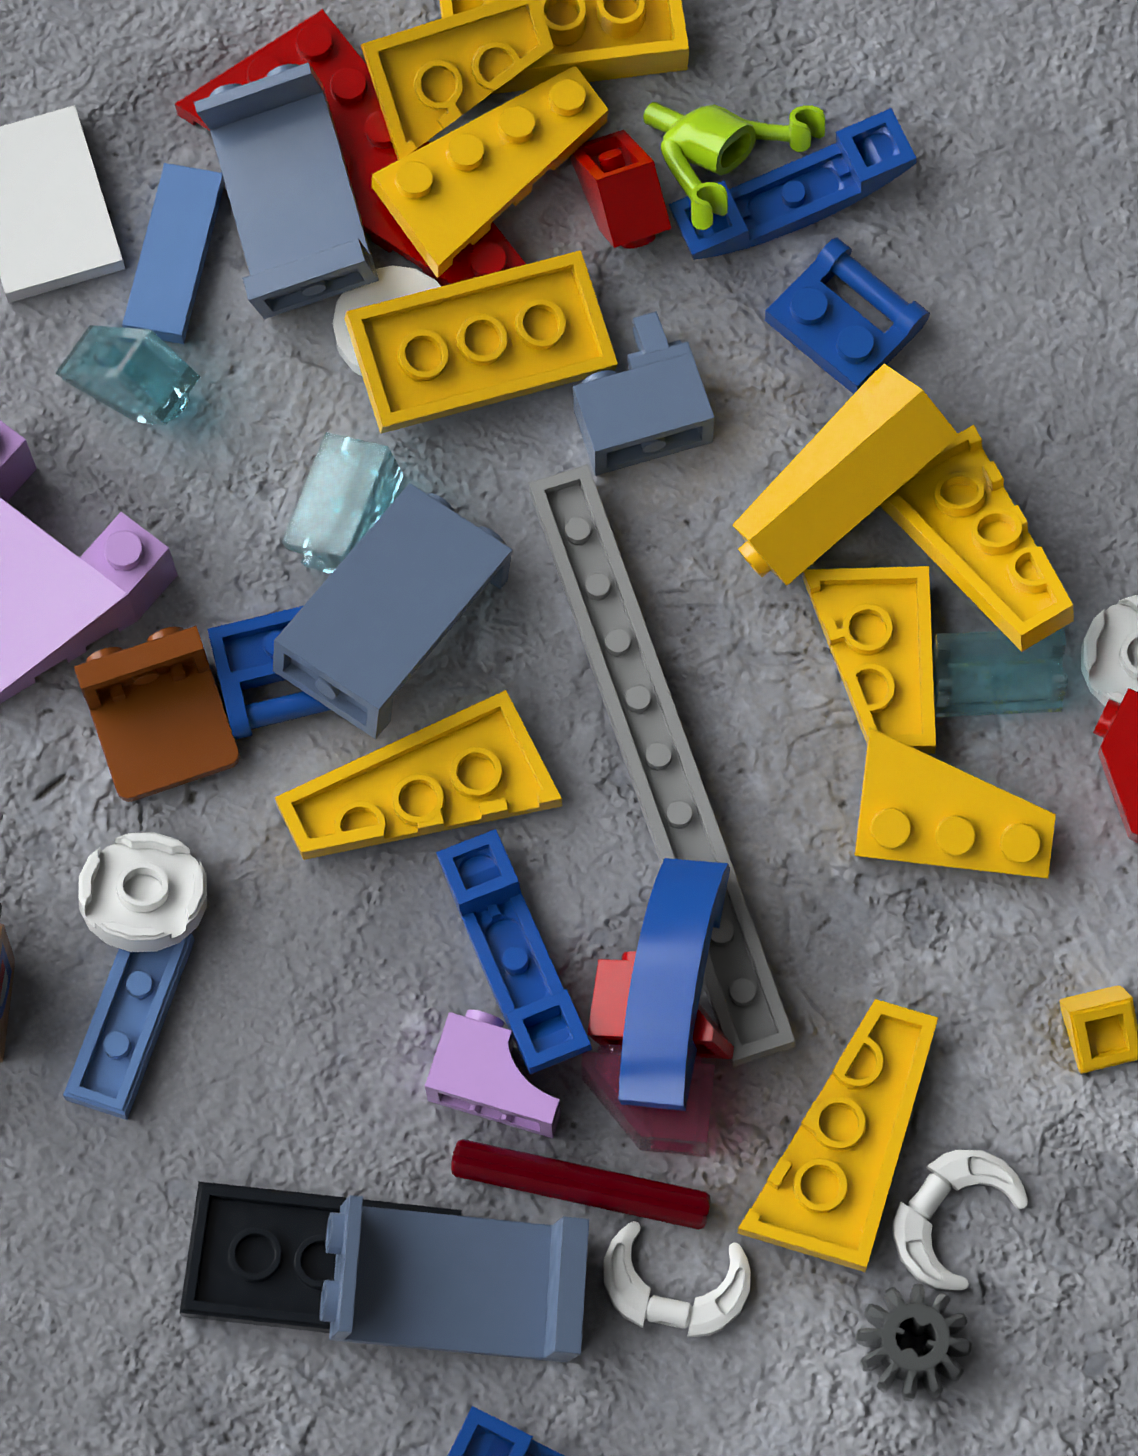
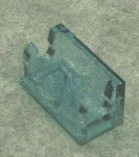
M328 432L325 433L282 541L288 550L304 555L301 564L332 574L393 503L404 474L389 447Z
M1061 628L1022 652L1002 631L936 634L932 651L935 717L1062 712L1063 700L1068 685V673H1063V655L1066 648L1065 628Z

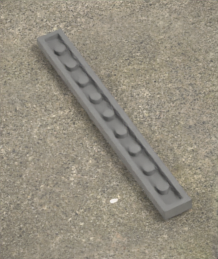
M587 464L529 482L531 499L660 864L662 865L665 858L728 863L730 867L720 927L713 928L703 985L718 1027L734 1046L733 1059H730L732 1067L795 1047V1038L590 468Z

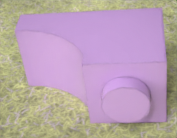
M467 1010L465 1016L449 1012L425 1083L428 1101L553 1139L561 1114L560 1099L550 1096L533 1086L518 1070L511 1056L514 1047L512 1030L503 1028L504 1021L486 1012Z

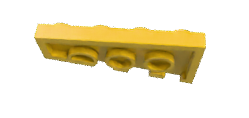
M576 65L375 172L372 174V188L438 278L453 264V258L469 243L474 245L491 229V223L511 204L514 206L518 205L531 193L533 184L549 169L556 170L607 123L609 109Z
M972 425L958 433L959 437L880 506L1022 652L1074 621L1073 603L1042 547L1036 546L1028 531V522L1019 505L1014 506L1004 488V478L995 462H990L982 447V439L975 426Z
M506 690L274 797L276 805L303 860L562 807V798Z
M874 1000L833 1068L832 1074L817 1099L812 1103L799 1129L769 1175L762 1191L739 1225L737 1234L862 1272L866 1271L938 1017L881 1000Z

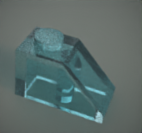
M89 325L55 372L65 382L134 422L167 425L169 421L175 419L184 411L190 400L189 393L200 379V376L151 329Z

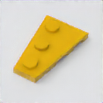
M498 0L361 44L397 160L414 152L554 48L539 0Z
M929 566L804 570V584L866 743L870 727L921 752L935 754L936 732Z
M869 727L855 856L1039 878L1049 877L1055 813Z

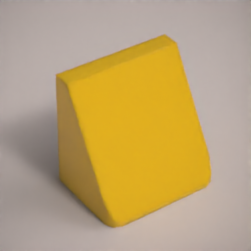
M1111 986L1060 999L1061 1013L1078 1071L1081 1074L1138 1060V1024L1133 997L1122 986Z

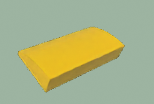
M439 0L441 18L498 0ZM539 0L554 48L492 94L530 90L576 65L588 82L688 70L689 44L682 0Z

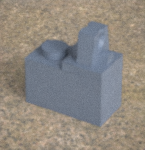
M657 311L633 318V336L638 352L627 355L629 370L616 373L613 370L599 371L586 377L581 384L573 386L574 414L595 476L713 443L715 417L689 342L682 343L681 340L668 343Z

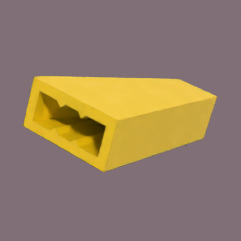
M884 363L732 524L746 541L737 550L760 577H764L771 571L787 586L956 440L959 434L923 389Z

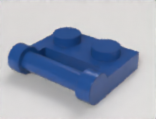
M835 237L825 245L816 260L765 310L764 321L854 395L884 363L887 365L918 334L929 319L930 312L916 301L910 304L851 257L852 249L838 237ZM836 275L894 324L883 333L825 284Z
M303 606L207 629L232 735L235 740L253 736L252 729L331 711V709L304 691L245 705L242 690L285 680L273 672L274 640Z

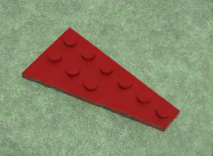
M323 9L175 103L178 116L194 126L198 123L210 131L197 114L194 105L195 101L210 97L212 91L223 85H244L267 77V74L278 66L309 63L324 86L365 232L371 235L372 242L389 253L394 250L420 267L424 274L435 279L440 286L526 265L524 260L492 222L491 229L474 245L469 243L453 258V264L438 278L435 276L372 188V174L398 160L367 64ZM425 142L418 149L426 146L427 144H429V142Z

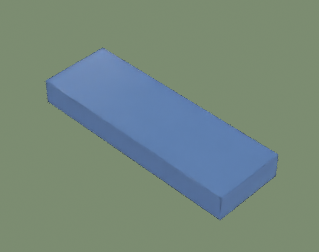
M164 163L122 323L125 334L179 344L185 343L225 185L222 173Z
M190 933L178 944L156 952H129L119 948L63 1096L66 1101L128 1120L195 942L193 934Z

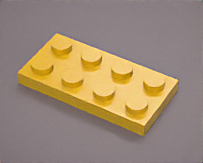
M581 250L346 311L344 318L380 434L584 380L586 377L599 371H615L618 365Z

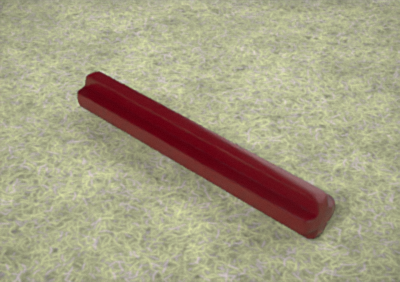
M465 1139L457 1142L451 1160V1171L455 1177L698 1230L706 1225L711 1204V1197L705 1191Z

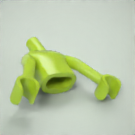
M652 102L647 106L643 115L645 124L665 133L661 142L663 158L671 173L691 200V222L698 230H705L713 225V213L720 216L728 213V195L726 188L721 184L715 182L702 183L689 163L716 174L724 175L731 172L747 158L756 140L789 142L791 149L796 152H804L811 147V136L818 139L825 136V115L823 110L808 105L797 107L791 111L789 125L767 124L746 120L715 104L701 106L683 115L657 102Z

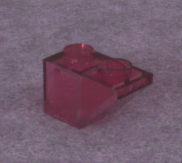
M600 1045L597 1047V1053L585 1052L582 1054V1080L640 1150L706 1157L715 1065L702 1064V1057L696 1054L686 1111L622 1105L619 1102L622 1045Z

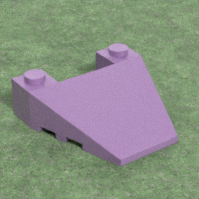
M1 420L0 704L36 683L35 677L66 659L69 663L87 652L86 646L116 628L120 632L137 622L178 576L169 547L122 512L115 517L79 558L8 504L7 501L36 471L37 467L26 439Z

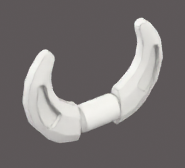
M954 1150L944 1153L926 1166L933 1174H929L908 1205L903 1202L899 1203L893 1221V1239L900 1261L917 1280L934 1289L963 1291L969 1285L966 1278L948 1271L938 1261L932 1249L931 1231L933 1225L927 1219L929 1220L951 1191V1187L959 1191L962 1188L978 1184L992 1186L1008 1196L1017 1209H1024L1028 1204L1027 1195L1019 1176L1004 1160L983 1150Z
M638 1222L628 1223L612 1239L604 1257V1287L614 1308L623 1318L642 1328L645 1319L649 1322L686 1329L688 1327L687 1337L710 1336L721 1331L740 1315L750 1293L751 1279L749 1262L740 1244L731 1243L729 1246L730 1266L725 1280L717 1289L703 1296L695 1297L694 1306H691L689 1302L656 1295L650 1297L651 1287L646 1285L635 1272L631 1260V1249L640 1233V1224Z

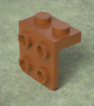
M178 626L164 628L150 635L145 643L124 650L120 647L104 648L91 654L85 663L74 666L116 791L123 801L133 802L231 769L238 764L240 759L239 751L232 735L197 626L187 629Z

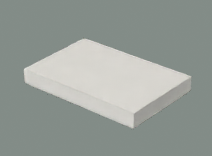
M75 105L0 126V278L8 303L125 270Z

